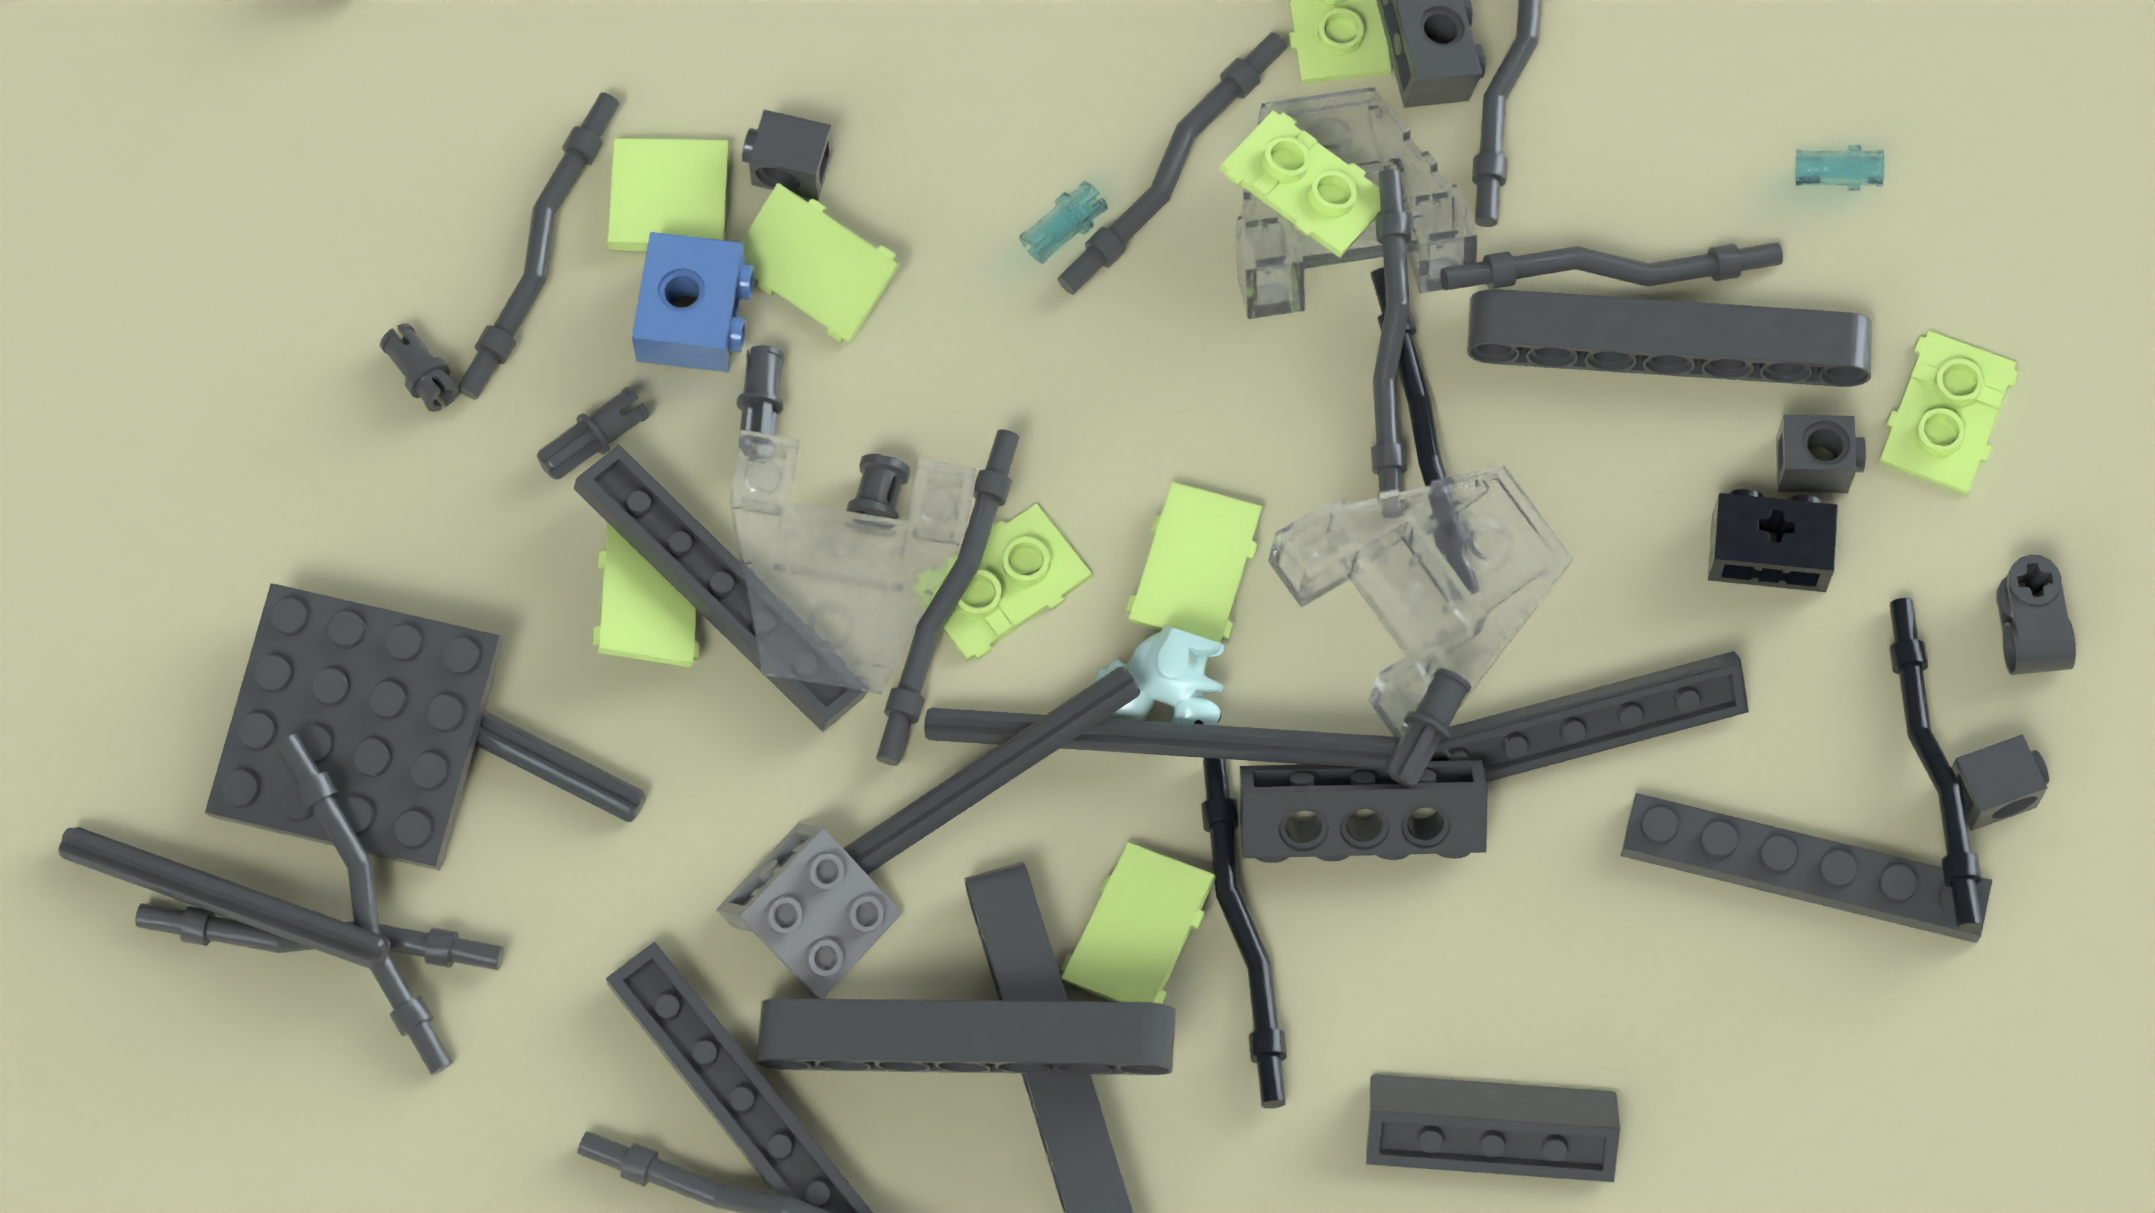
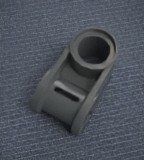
M2041 555L2021 557L2011 566L2007 577L2002 580L1996 591V603L2003 632V653L2006 667L2011 675L2071 670L2075 665L2076 643L2073 627L2067 614L2060 572L2051 560ZM2025 583L2026 587H2020L2019 584ZM2032 592H2038L2037 597L2032 596Z

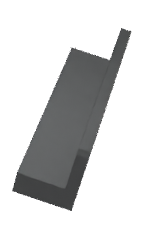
M1378 1074L1371 1075L1370 1111L1366 1165L1614 1182L1620 1123L1617 1094L1613 1091Z

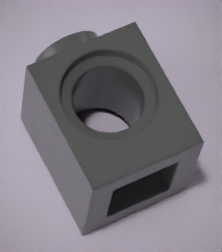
M764 110L758 130L753 128L748 130L742 152V161L749 163L752 185L773 190L777 183H781L798 196L819 200L833 153L831 125Z
M1784 414L1776 436L1777 492L1848 493L1855 473L1864 472L1866 460L1864 437H1855V416ZM1813 447L1825 448L1834 455L1835 459L1831 461L1818 460L1811 455L1808 449Z
M2023 734L1957 757L1951 767L1962 786L1967 824L1970 831L2037 808L2048 788L2046 784L2049 783L2048 770L2042 756L2037 750L2030 751Z

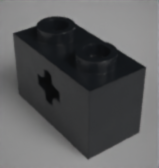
M1737 489L1728 494L1719 493L1712 513L1708 581L1826 592L1835 565L1838 505L1823 503L1821 499L1810 495H1796L1788 499L1763 497L1760 492L1750 489ZM1769 532L1776 533L1777 542L1770 541Z

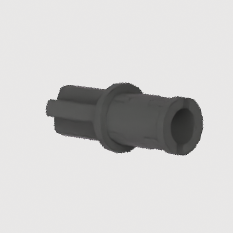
M759 345L753 346L751 350L748 349L746 351L747 363L743 394L737 397V407L742 411L738 452L742 455L744 461L750 463L767 462L772 457L776 415L782 412L784 405L783 400L779 397L784 353L775 347Z
M625 387L621 390V393L587 416L584 413L578 415L576 425L539 450L537 458L543 470L552 479L558 480L597 452L602 455L609 452V444L649 417L643 403L623 416L620 414L621 410L639 398L637 394L629 387Z
M1439 668V670L1435 671L1434 678L1416 711L1408 712L1404 719L1408 726L1386 765V772L1390 775V778L1400 784L1409 787L1418 784L1439 743H1446L1451 735L1448 727L1465 695L1471 689V685L1466 679L1448 669Z

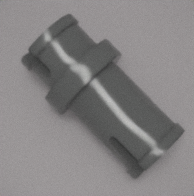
M410 324L398 325V330L403 335L402 339L399 338L393 328L390 329L381 339L380 347L406 378L404 385L412 397L421 398L426 408L432 412L441 410V405L436 399L437 396L441 398L446 407L450 405L458 396L459 387L450 379V369L445 361L440 357L432 356L415 334Z

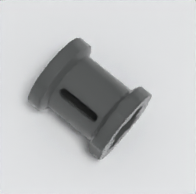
M866 454L861 457L859 464L862 477L856 498L849 501L845 513L848 518L861 526L877 530H891L896 527L899 519L895 508L901 486L909 481L910 467L894 457L881 454Z

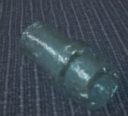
M1848 145V151H1802V149H1796V187H1801L1802 185H1847V191H1860V185L1883 187L1884 150L1861 151L1860 145Z
M1083 181L1071 194L1063 192L1055 199L1056 207L1026 232L1021 233L1019 239L1024 247L1030 245L1031 248L1027 250L1028 253L1037 262L1044 264L1048 260L1047 258L1078 232L1084 235L1094 227L1092 220L1108 210V205L1104 198L1097 200L1095 197L1100 193L1089 182Z

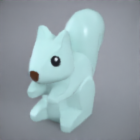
M1164 625L1160 632L1153 634L1138 645L1128 664L1120 660H1113L1107 668H1100L1095 675L1093 683L1116 668L1125 667L1134 678L1141 692L1136 699L1106 719L1144 721L1155 701H1159L1174 707L1172 723L1217 725L1221 719L1219 707L1202 696L1203 693L1222 692L1224 685L1205 676L1204 669L1208 657L1221 655L1224 652L1225 645Z

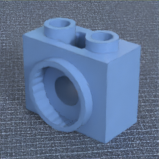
M650 232L632 333V342L637 362L729 372L732 352L741 353L745 339L746 319L738 317L741 299H751L754 284V265L746 264L742 242ZM688 295L697 299L692 305L684 308L671 305V302L680 296Z

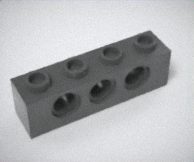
M1376 0L1403 107L1469 101L1479 79L1483 78L1485 74L1484 51L1480 44L1474 43L1470 28L1472 24L1470 0ZM1427 36L1435 37L1443 44L1435 43Z
M1482 760L1430 761L1418 784L1413 787L1394 781L1390 778L1386 769L1310 764L1240 766V837L1243 858H1256L1266 863H1278L1289 857H1317L1324 861H1341L1349 856L1377 855L1387 860H1399L1408 857L1410 854H1438L1445 858L1455 859L1466 857L1470 853H1486L1488 786ZM1420 808L1436 810L1433 815L1426 818L1411 816L1414 811ZM1361 809H1369L1376 812L1373 816L1364 820L1350 817L1351 814ZM1298 811H1310L1315 814L1306 821H1295L1289 818Z

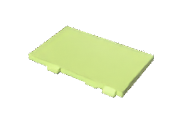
M1289 0L1293 32H1289L1290 48L1296 50L1301 83L1391 74L1388 44L1376 0Z
M1272 110L1221 164L1219 170L1224 172V176L1236 185L1243 186L1292 222L1294 227L1307 237L1311 236L1341 258L1373 223L1375 217L1381 214L1379 187L1364 177L1366 172L1353 162L1350 165L1346 164L1320 145L1317 139L1306 131L1298 129L1295 126L1297 121L1284 112L1279 115Z
M777 183L741 241L743 243L745 262L748 265H754V278L759 281L757 286L771 296H773L774 292L779 294L828 328L826 333L842 343L843 339L852 342L898 269L900 263L894 260L896 254L883 245L877 249L825 214L824 212L827 207L815 199L811 198L807 202L781 183Z
M1928 330L1926 337H1919L1914 353L1918 355V359L1898 412L1892 410L1886 427L1890 429V433L1878 463L1968 495L1979 463H1986L1992 446L1988 445L1987 442L2006 390L2015 386L2019 371L2014 370L2017 362Z
M1171 481L1161 515H1155L1150 533L1155 534L1137 594L1130 595L1125 610L1126 613H1130L1129 622L1160 631L1164 625L1218 643H1222L1223 639L1229 640L1233 627L1229 617L1246 561H1253L1258 543L1254 542L1253 538L1262 506Z
M1036 503L1005 524L1003 520H1000L992 526L980 567L942 630L967 662L974 657L979 660L993 650L991 646L1044 609L1048 608L1051 611L1064 602L1065 599L1063 597L1092 577V573ZM958 555L935 572L929 568L916 577L918 583L912 587V591L926 609L956 562Z
M606 522L604 551H599L597 569L603 570L599 626L593 627L592 644L598 645L597 653L691 668L693 660L698 661L699 643L695 641L696 608Z
M1127 842L1112 875H1106L1099 889V893L1102 895L1073 954L1067 955L1060 969L1063 973L1061 977L1062 982L1113 1002L1162 1004L1167 994L1162 989L1172 973L1184 943L1192 928L1198 930L1205 915L1201 908L1216 879L1215 874Z

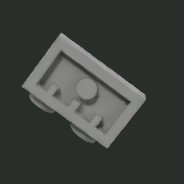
M799 823L716 909L732 927L752 931L814 997L823 998L899 918L901 913L900 909L823 827Z

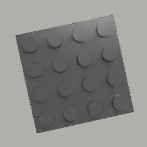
M271 583L205 813L213 818L334 846L315 812L306 811L295 792L296 787L299 785L276 747L280 741L288 736L298 734L319 772H327L339 792L335 799L367 854L440 871L504 640L500 635Z

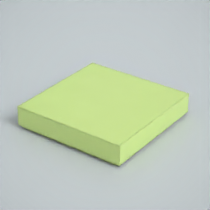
M614 138L607 241L609 251H647L650 232L725 240L730 154L729 140Z

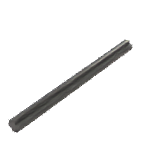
M930 708L927 709L925 715L924 732L927 739L934 741L1001 745L1045 715ZM1105 718L1060 749L1386 769V765L1400 739L1393 736Z

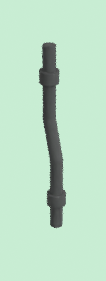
M1518 0L1516 38L1483 95L1480 151L1473 158L1472 182L1477 185L1475 223L1482 227H1493L1498 223L1500 187L1506 183L1508 163L1507 158L1502 155L1506 100L1538 45L1541 0Z
M1271 32L1244 59H1235L1220 74L1221 82L1176 125L1151 187L1109 228L1101 227L1085 242L1086 250L1057 278L1064 290L1073 295L1102 266L1109 268L1125 253L1124 245L1170 200L1195 138L1237 97L1244 99L1260 83L1259 75L1287 49L1286 43L1279 35Z
M601 92L582 125L580 127L574 126L562 146L565 154L533 206L524 274L494 325H487L475 344V349L478 352L458 385L459 391L471 399H478L498 363L504 364L517 344L513 337L546 282L555 214L584 165H591L603 146L600 138L620 105L615 97L607 93Z
M1386 169L1378 173L1381 214L1375 217L1376 240L1378 243L1383 244L1386 309L1373 375L1376 445L1371 447L1372 472L1378 474L1381 517L1395 519L1404 516L1402 473L1407 471L1406 446L1400 444L1396 378L1410 307L1406 242L1411 240L1410 215L1404 212L1402 173L1397 169Z
M1778 242L1740 249L1735 244L1711 247L1708 250V254L1646 263L1574 246L1519 256H1512L1509 251L1484 256L1482 262L1441 268L1440 278L1445 291L1487 284L1489 289L1513 286L1516 283V279L1580 270L1649 287L1710 276L1714 281L1739 278L1741 271L1781 265L1783 253Z
M1000 429L996 433L985 470H979L971 493L976 500L958 558L917 624L898 688L890 690L884 710L888 720L876 755V759L884 764L899 765L911 724L918 723L925 699L920 694L938 636L977 573L998 506H1003L1006 503L1012 484L1008 474L1020 438L1012 431Z
M298 734L288 736L280 741L276 747L299 785L296 787L295 792L306 811L315 812L347 867L354 925L380 935L371 860L335 798L339 795V792L327 772H319ZM388 952L384 965L381 968L370 970L393 1008L390 1017L401 1036L408 1035L430 1074L435 1075L448 1068L453 1062L430 1024L434 1017L422 996L414 997Z
M141 903L136 913L135 924L137 927L180 935L181 941L207 946L210 941L275 953L315 950L244 923L216 917L215 913L199 907L188 906L185 911ZM348 921V922H346V923H349V924L354 925V921ZM379 924L380 935L387 937L390 941L389 951L422 956L426 964L451 968L454 962L493 970H500L504 957L503 946L460 939L455 931L434 927L427 933Z
M586 1131L579 1144V1155L620 1170V1176L623 1179L641 1186H646L648 1182H651L715 1208L740 1213H832L790 1196L722 1184L658 1159L657 1151L637 1143L627 1147Z

